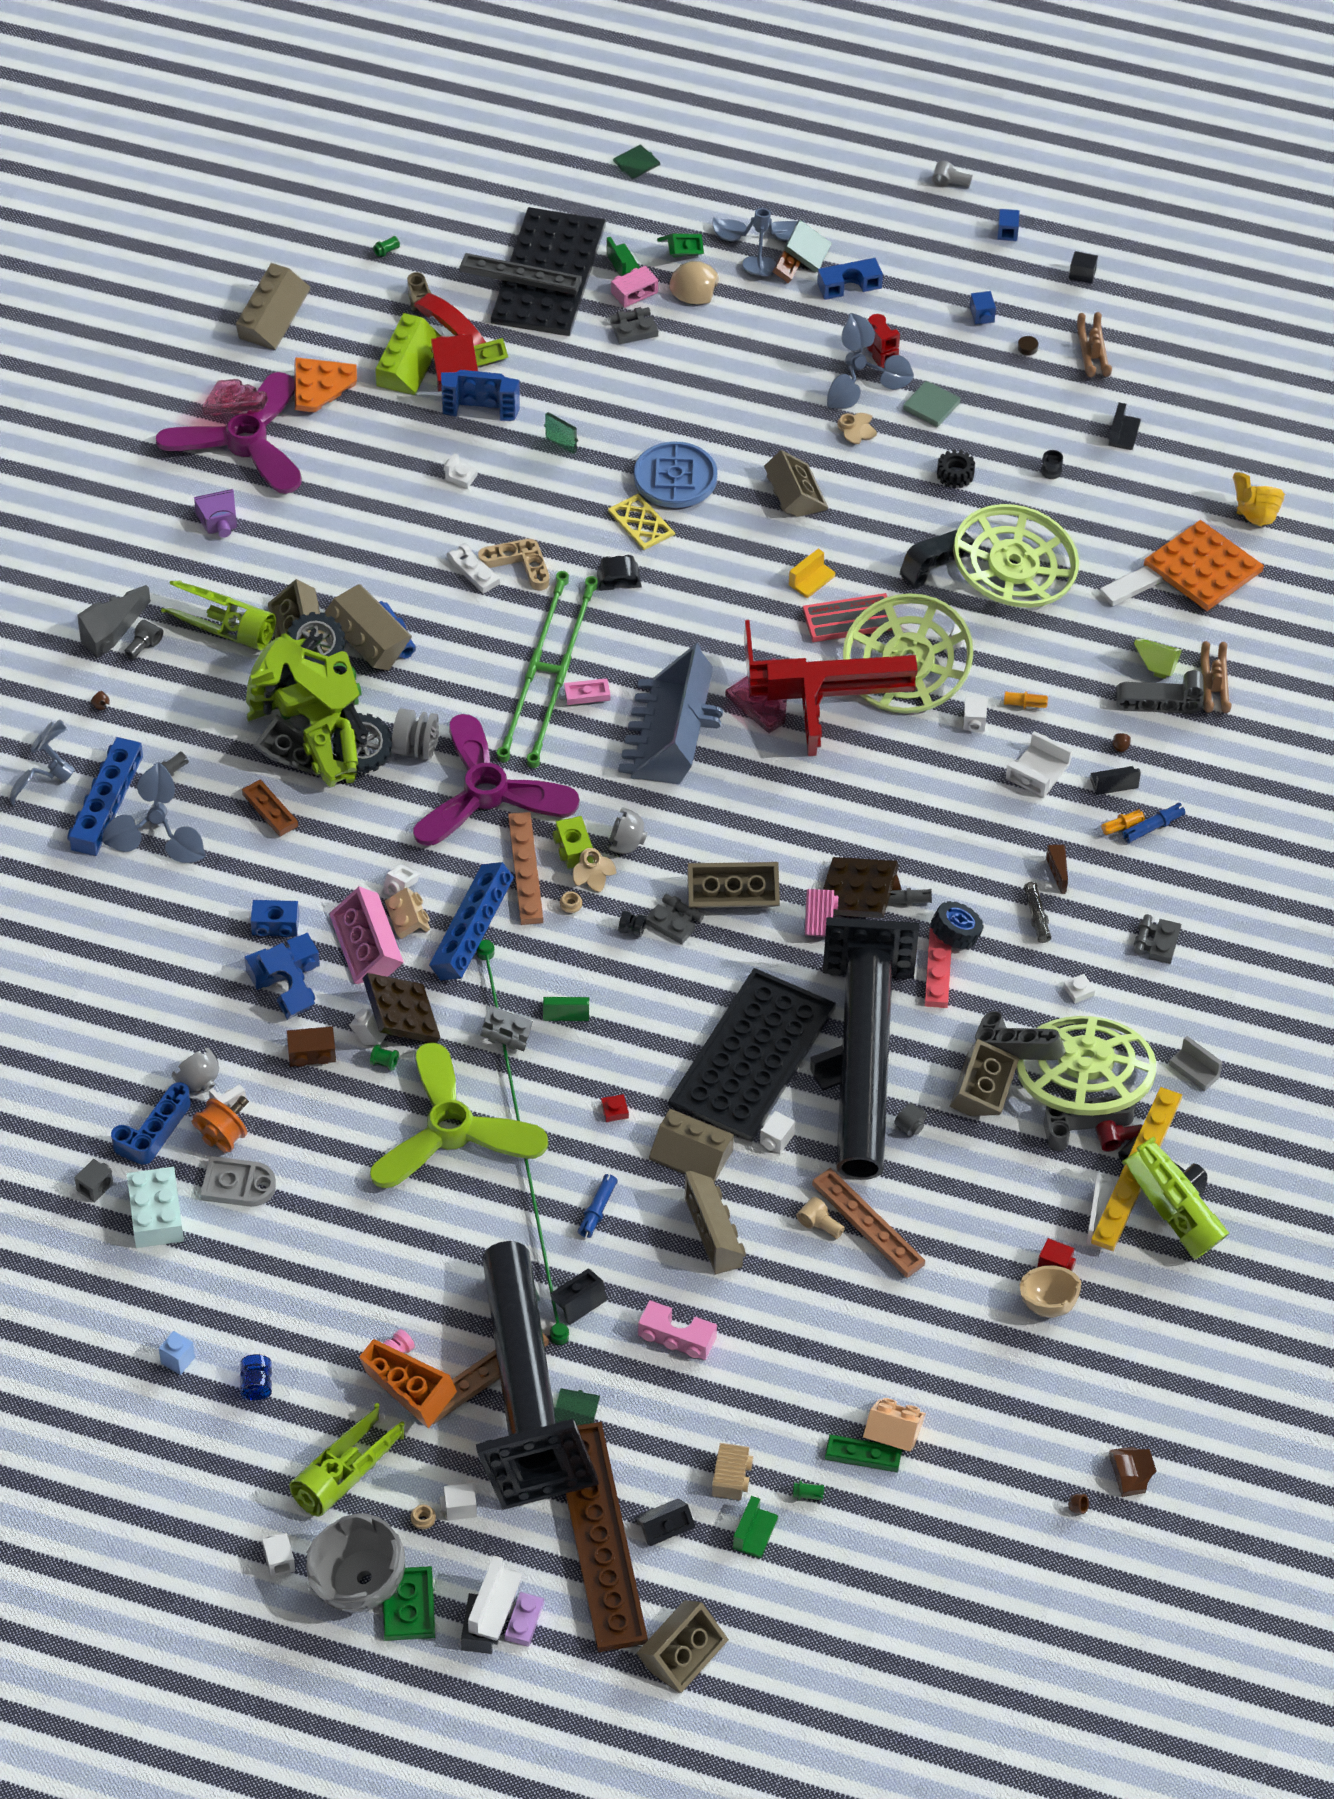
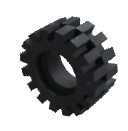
M956 449L952 450V453L948 450L945 454H941L937 465L938 480L940 479L942 484L946 482L947 487L953 485L952 488H956V485H959V488H963V484L968 486L969 482H972L974 478V458L972 456L969 457L967 452L963 454V450H959V453H956ZM951 467H958V468H961V469H963V470L954 471V470H951V469H949V468H951Z

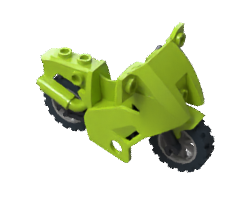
M309 612V615L303 614L299 616L298 620L295 619L292 622V626L289 627L287 634L283 633L281 637L275 638L257 658L247 684L246 703L250 707V712L247 713V720L249 722L262 716L270 715L277 707L281 714L286 717L300 714L306 716L311 726L304 730L303 739L306 742L303 743L304 750L307 756L311 755L314 760L312 767L315 774H320L323 781L331 788L335 786L336 782L346 779V783L355 782V776L358 771L366 774L371 770L373 772L377 771L379 766H384L391 754L392 734L389 732L387 724L382 723V719L379 717L375 718L372 714L368 713L367 715L357 713L352 703L360 694L348 654L344 652L345 633L342 631L341 624L339 622L336 623L335 618L332 616L328 617L325 613L315 614V612ZM318 630H322V631L325 632V633H324V634H322V633L319 634V633H318ZM302 634L307 638L306 640L304 638L300 639ZM327 637H330L332 640V644L324 642L323 640ZM322 647L329 648V650L323 654ZM337 663H343L346 666V668L343 666L334 665H336ZM377 738L379 745L370 743V741ZM332 739H333V753L336 755V759H337V760H333V753H332V746H331V740H332ZM367 747L377 751L370 755Z

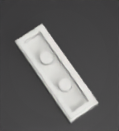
M1145 566L1100 588V594L1113 607L1164 582V580L1158 573Z

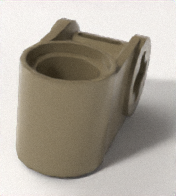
M419 272L411 273L407 277L408 296L412 311L417 310L414 306L417 301L431 293L425 276Z

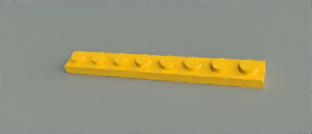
M1163 1087L1159 1088L1129 1156L1137 1152L1136 1148L1152 1137L1156 1138L1155 1143L1161 1147L1181 1103L1182 1094ZM1127 1164L1121 1172L1091 1239V1244L1113 1252L1141 1192V1187L1130 1172Z

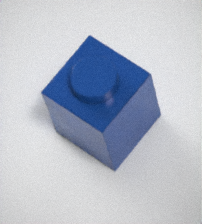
M1000 209L997 240L1017 241L1020 210Z
M991 291L971 293L970 311L975 325L995 322L996 306Z

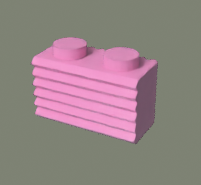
M646 266L639 269L634 268L630 273L617 276L611 281V293L625 308L658 292V279Z
M807 889L805 936L825 937L826 917L833 918V909H838V896H834V890Z

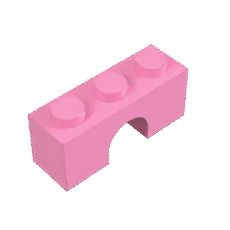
M649 1300L638 1323V1336L646 1341L662 1344L670 1350L684 1352L692 1358L706 1360L717 1338V1324L694 1317L688 1327L676 1328L671 1325L672 1308Z

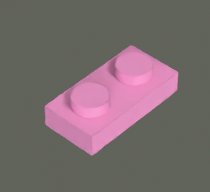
M607 678L564 683L567 705L610 701Z

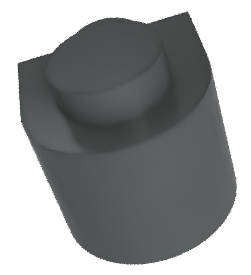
M911 1102L897 1115L894 1124L908 1136L917 1135L924 1128V1120L927 1118V1114L922 1108L916 1107Z

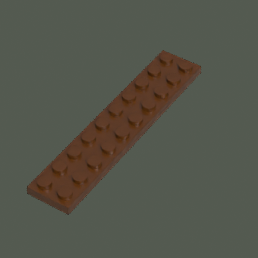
M602 1422L577 1425L597 1473L599 1485L565 1493L597 1652L644 1645L648 1641Z

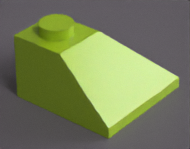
M1142 638L1135 640L1134 645L1148 670L1154 672L1153 676L1166 679L1167 676L1173 675L1182 649Z

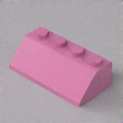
M358 886L329 913L354 983H364L362 978L367 973L387 977L404 963L378 893Z

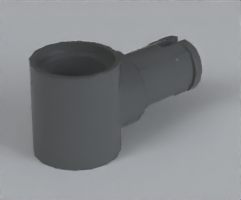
M141 620L135 628V639L124 650L125 655L134 660L144 648H147L149 645L156 646L159 644L164 634L163 629L147 620Z

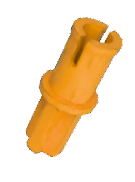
M1005 691L1004 705L1023 706V709H1026V707L1047 708L1048 696L1028 694L1027 691L1025 693Z
M1140 809L1125 815L1119 814L1117 819L1102 824L1101 828L1105 835H1109L1119 830H1126L1144 821L1145 817L1143 812H1140Z

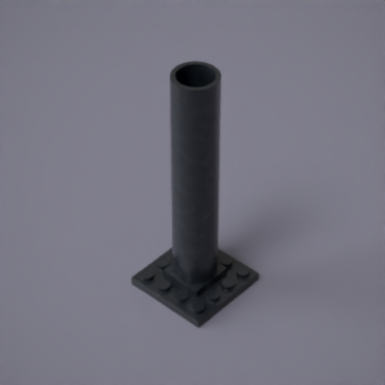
M826 917L823 973L833 976L846 975L836 1168L842 1176L850 1179L868 1180L876 1178L884 1170L892 978L901 980L914 979L919 923Z
M504 1241L496 1243L484 1252L482 1259L508 1436L476 1444V1449L504 1510L599 1485V1481L574 1419L556 1423L530 1252L525 1245L519 1242Z

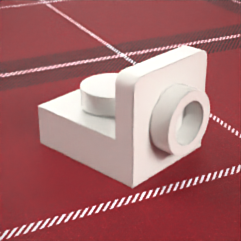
M456 453L450 459H447L444 464L445 480L467 489L478 475L477 469L459 463V455Z
M403 865L396 867L387 873L383 893L392 897L404 888L417 883L420 874Z
M240 1084L233 1089H228L222 1096L213 1088L209 1090V1098L219 1100L229 1108L241 1096L246 1098L245 1089Z

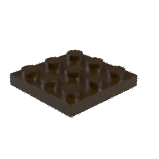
M833 857L823 890H834V896H838V909H833V915L884 918L899 868L898 861Z
M367 973L362 978L379 1033L430 1043H437L441 1037L424 984Z

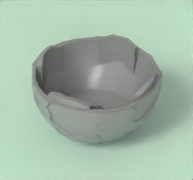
M358 1513L341 1517L314 1538L306 1552V1570L309 1586L323 1602L345 1612H365L379 1606L385 1600L392 1597L404 1575L405 1552L399 1535L382 1518L370 1514ZM363 1576H372L367 1584H360Z

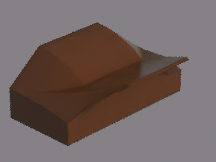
M1127 1447L1109 1450V1458L1121 1496L1127 1497L1146 1493L1149 1480L1157 1472L1150 1449Z

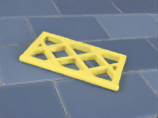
M636 494L608 508V512L643 550L675 535V532L640 494ZM638 500L643 505V507H636L631 505L633 502ZM619 509L626 510L625 517L619 516L616 511ZM630 511L642 512L641 518L629 517ZM645 513H650L656 521L645 520ZM627 522L639 524L638 530H632ZM642 525L654 526L653 532L641 531ZM658 527H664L667 532L660 534L657 533ZM640 536L652 537V539L644 543Z

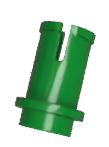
M392 236L383 242H376L373 250L378 257H384L386 253L396 248L398 249L400 242L396 236Z
M800 1480L799 1483L794 1482L793 1498H797L798 1501L801 1498L823 1501L824 1485L805 1484Z

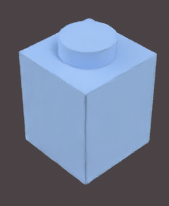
M175 1331L159 1347L161 1364L179 1375L195 1359L193 1342Z

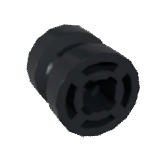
M1057 450L1046 451L1042 458L1041 474L1045 478L1056 479L1062 474L1063 455Z
M624 910L619 921L618 931L625 934L631 932L634 936L642 937L647 916L643 914L633 915L630 911Z

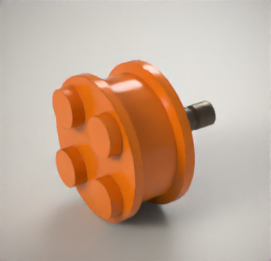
M241 1096L229 1108L219 1100L210 1098L206 1102L207 1107L201 1113L196 1112L193 1115L191 1123L203 1134L202 1139L207 1145L212 1147L215 1144L224 1153L231 1152L234 1149V1143L239 1138H244L247 1135V1129L237 1114L249 1101L244 1096Z

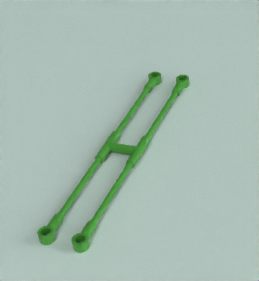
M559 571L556 574L554 597L537 648L533 651L525 675V683L508 734L504 738L502 747L497 750L498 761L507 762L510 759L512 736L530 682L533 681L536 670L557 674L554 682L555 688L538 739L534 743L532 752L527 755V765L530 768H537L540 765L542 741L559 690L563 686L572 658L571 653L587 604L591 600L593 591L598 588L596 577L589 576L585 579L583 603L566 654L563 655L559 666L539 662L542 654L541 649L558 598L561 596L564 586L569 583V574L566 571Z

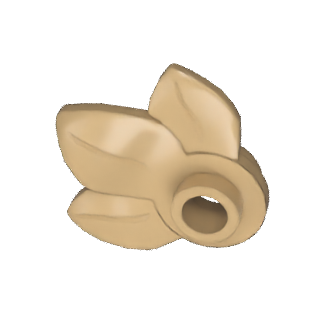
M857 413L855 415L843 414L838 420L839 430L844 432L845 439L853 444H860L861 439L869 440L877 436L876 430L869 425L872 415L866 413Z
M587 848L580 854V862L573 869V880L576 886L586 882L591 889L601 892L605 886L606 876L616 874V868L612 860L602 857L598 850ZM587 856H591L594 862L589 863L587 861Z

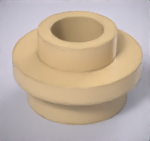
M566 892L560 899V907L567 913H575L582 908V899L576 892Z
M418 1505L411 1513V1522L418 1529H428L435 1523V1511L428 1505ZM422 1516L427 1517L425 1520H420L419 1518Z

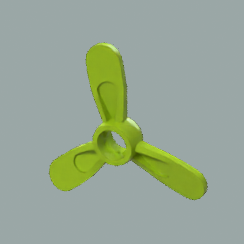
M426 1043L417 1050L415 1062L422 1086L433 1106L427 1116V1128L399 1144L375 1162L371 1167L370 1176L372 1182L377 1187L392 1188L420 1168L439 1148L446 1150L458 1149L465 1146L469 1141L498 1153L525 1159H536L547 1150L548 1136L543 1128L535 1124L504 1118L473 1116L468 1106L460 1101H456V1078L450 1053L440 1044ZM447 1119H457L463 1122L459 1127L453 1129H445L438 1126L439 1123Z

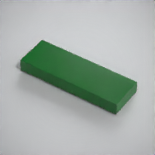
M829 1434L825 1460L898 1473L902 1449L887 1444Z

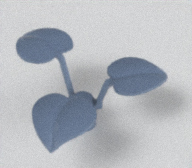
M766 208L756 209L755 216L751 217V222L747 227L743 222L713 217L714 232L718 237L726 241L740 240L741 236L747 235L752 225L757 232H760L758 257H746L743 260L742 266L746 272L761 276L772 275L776 265L772 258L762 257L763 233L768 229L770 234L775 235L778 240L788 241L798 222L778 221L772 223L770 218L771 212Z
M854 313L849 314L841 335L843 345L851 350L846 355L845 361L849 366L848 369L851 372L852 379L847 374H841L833 380L827 395V407L850 408L858 402L861 390L855 384L856 375L854 369L861 370L868 366L882 371L880 382L889 389L903 388L914 377L910 363L900 355H893L887 358L884 368L867 362L866 357L860 352L863 351V347L872 345L875 332L872 325L865 318Z
M59 719L55 724L50 722L43 732L38 735L31 747L32 753L37 749L39 751L44 749L53 759L48 765L50 772L37 768L28 769L17 780L11 790L10 802L13 806L15 805L16 797L35 773L46 775L51 779L56 776L64 783L73 774L75 768L61 759L48 745L51 740L68 730L62 720Z
M157 762L140 777L137 784V790L141 798L148 802L154 801V804L150 806L147 816L137 825H135V820L130 815L115 817L106 826L102 841L105 845L118 851L129 852L139 846L142 835L138 829L146 822L150 821L153 824L163 823L168 836L171 838L165 845L167 854L178 862H197L206 856L201 835L189 826L179 827L174 835L171 833L168 819L165 818L167 808L163 803H169L175 794V785L168 770L160 762Z

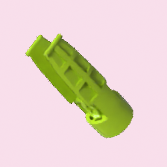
M180 580L169 582L170 585L228 607L227 610L210 605L206 612L208 613L207 617L222 622V626L173 608H162L161 612H168L201 629L258 651L264 650L269 644L276 625V617L273 613L223 594L183 583ZM238 606L247 609L246 612H237ZM237 631V636L229 634L228 632Z
M1152 1137L1136 1148L1137 1152L1123 1160L1122 1164H1127L1130 1172L1163 1220L1169 1223L1180 1238V1242L1193 1259L1196 1260L1230 1233L1218 1217L1210 1211L1199 1196V1192L1184 1173L1155 1143L1156 1138Z
M375 1403L373 1411L364 1418H361L347 1432H344L337 1441L327 1447L290 1482V1492L295 1501L313 1516L320 1517L325 1514L360 1481L362 1476L376 1465V1462L390 1450L391 1446L398 1439H404L405 1423L401 1421L364 1454L359 1453L358 1448L352 1447L379 1420V1403Z

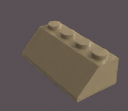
M270 263L236 322L239 339L276 350L309 293L310 286L290 268Z
M297 579L268 603L269 612L273 613L276 617L275 638L281 637L283 633L287 634L289 627L292 626V622L295 619L298 620L299 616L303 614L309 615V612L320 614L315 588ZM318 630V633H319V634H321V633L324 634V633H325V632H323L322 630ZM303 634L300 637V639H307ZM322 647V652L324 654L328 651V648Z
M361 584L335 597L324 612L326 616H332L335 618L336 623L339 622L341 624L342 631L345 633V639L373 668L389 671L412 638V635Z
M778 862L688 863L689 908L780 906Z
M686 1171L685 1201L715 1275L743 1267V1257H746L745 1248L742 1243H738V1232L735 1224H731L729 1221L730 1212L727 1205L722 1204L720 1187L715 1186L711 1177L693 1171Z

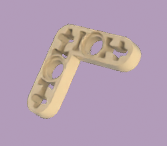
M523 539L488 546L480 549L478 552V558L489 568L523 562L533 589L541 591L549 586V573L539 545L534 539ZM505 551H512L514 554L506 556L503 553ZM532 562H538L540 565L537 567H531L529 564ZM538 574H540L541 581L537 579Z

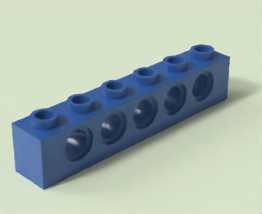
M116 737L113 745H109L107 758L100 764L99 774L92 781L91 791L84 798L82 810L77 812L74 827L69 829L67 839L70 841L72 851L97 856L103 843L104 830L109 822L115 818L143 758L141 742Z
M503 862L482 864L429 964L440 980L462 979L514 878Z

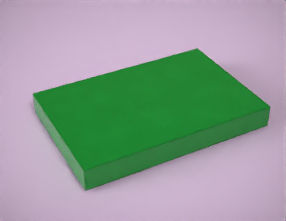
M432 1566L405 1568L403 1578L396 1592L390 1599L383 1602L384 1641L435 1638Z

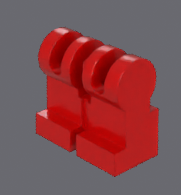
M873 314L869 317L868 322L874 329L875 338L872 345L868 346L867 349L872 353V358L876 364L884 368L887 358L899 355L900 333L897 329L891 330L884 315Z

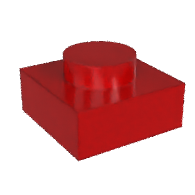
M624 1094L601 1098V1106L606 1122L629 1118Z

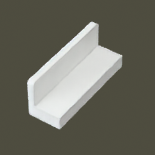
M1097 1173L1086 1246L1105 1249L1091 1244V1239L1116 1185L1101 1183L1102 1173Z
M493 1556L468 1619L469 1633L492 1640L499 1639L522 1580L521 1573L503 1568V1558Z

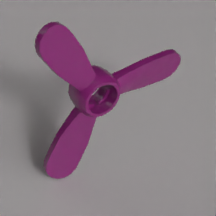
M272 373L266 377L259 387L247 413L234 416L226 426H191L163 429L156 435V445L165 451L194 450L227 445L230 452L234 455L251 457L260 475L275 491L283 494L292 493L301 485L302 476L300 470L282 451L267 441L266 426L281 413L295 391L294 379L286 373ZM242 433H252V434H253V435H250V436H239V434H242Z
M460 714L451 719L449 733L457 754L468 770L464 780V791L421 819L413 828L415 840L421 845L430 846L438 844L460 827L477 808L483 810L493 809L503 802L539 814L559 818L569 817L575 814L579 808L580 799L576 790L566 785L539 780L507 779L506 773L501 767L490 763L488 743L481 723L471 715ZM485 783L497 786L492 790L476 788V786Z

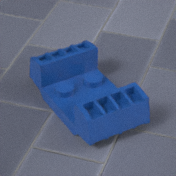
M468 370L441 373L443 414L457 417L459 405L500 408V421H514L520 410L518 379L508 378L500 373Z

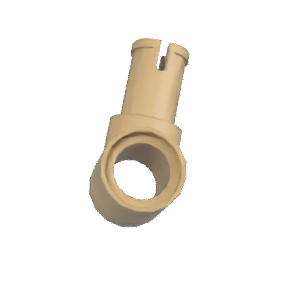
M812 1197L796 1214L798 1221L806 1228L811 1229L814 1226L818 1229L822 1228L835 1239H838L844 1232L845 1227L829 1216L827 1206L817 1197Z

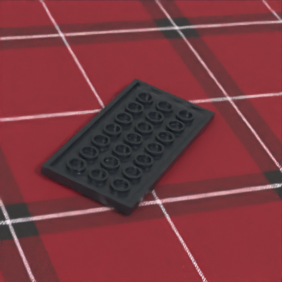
M528 207L510 262L582 276V282L577 295L503 280L491 315V323L570 336L602 239L606 219Z
M753 968L673 1092L668 1106L752 1142L834 1012L836 1003Z

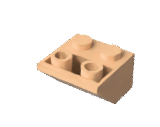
M879 1399L870 1409L863 1437L911 1452L917 1441L926 1413L920 1412L921 1409L916 1406L906 1405L904 1407L897 1405V1402L893 1399Z

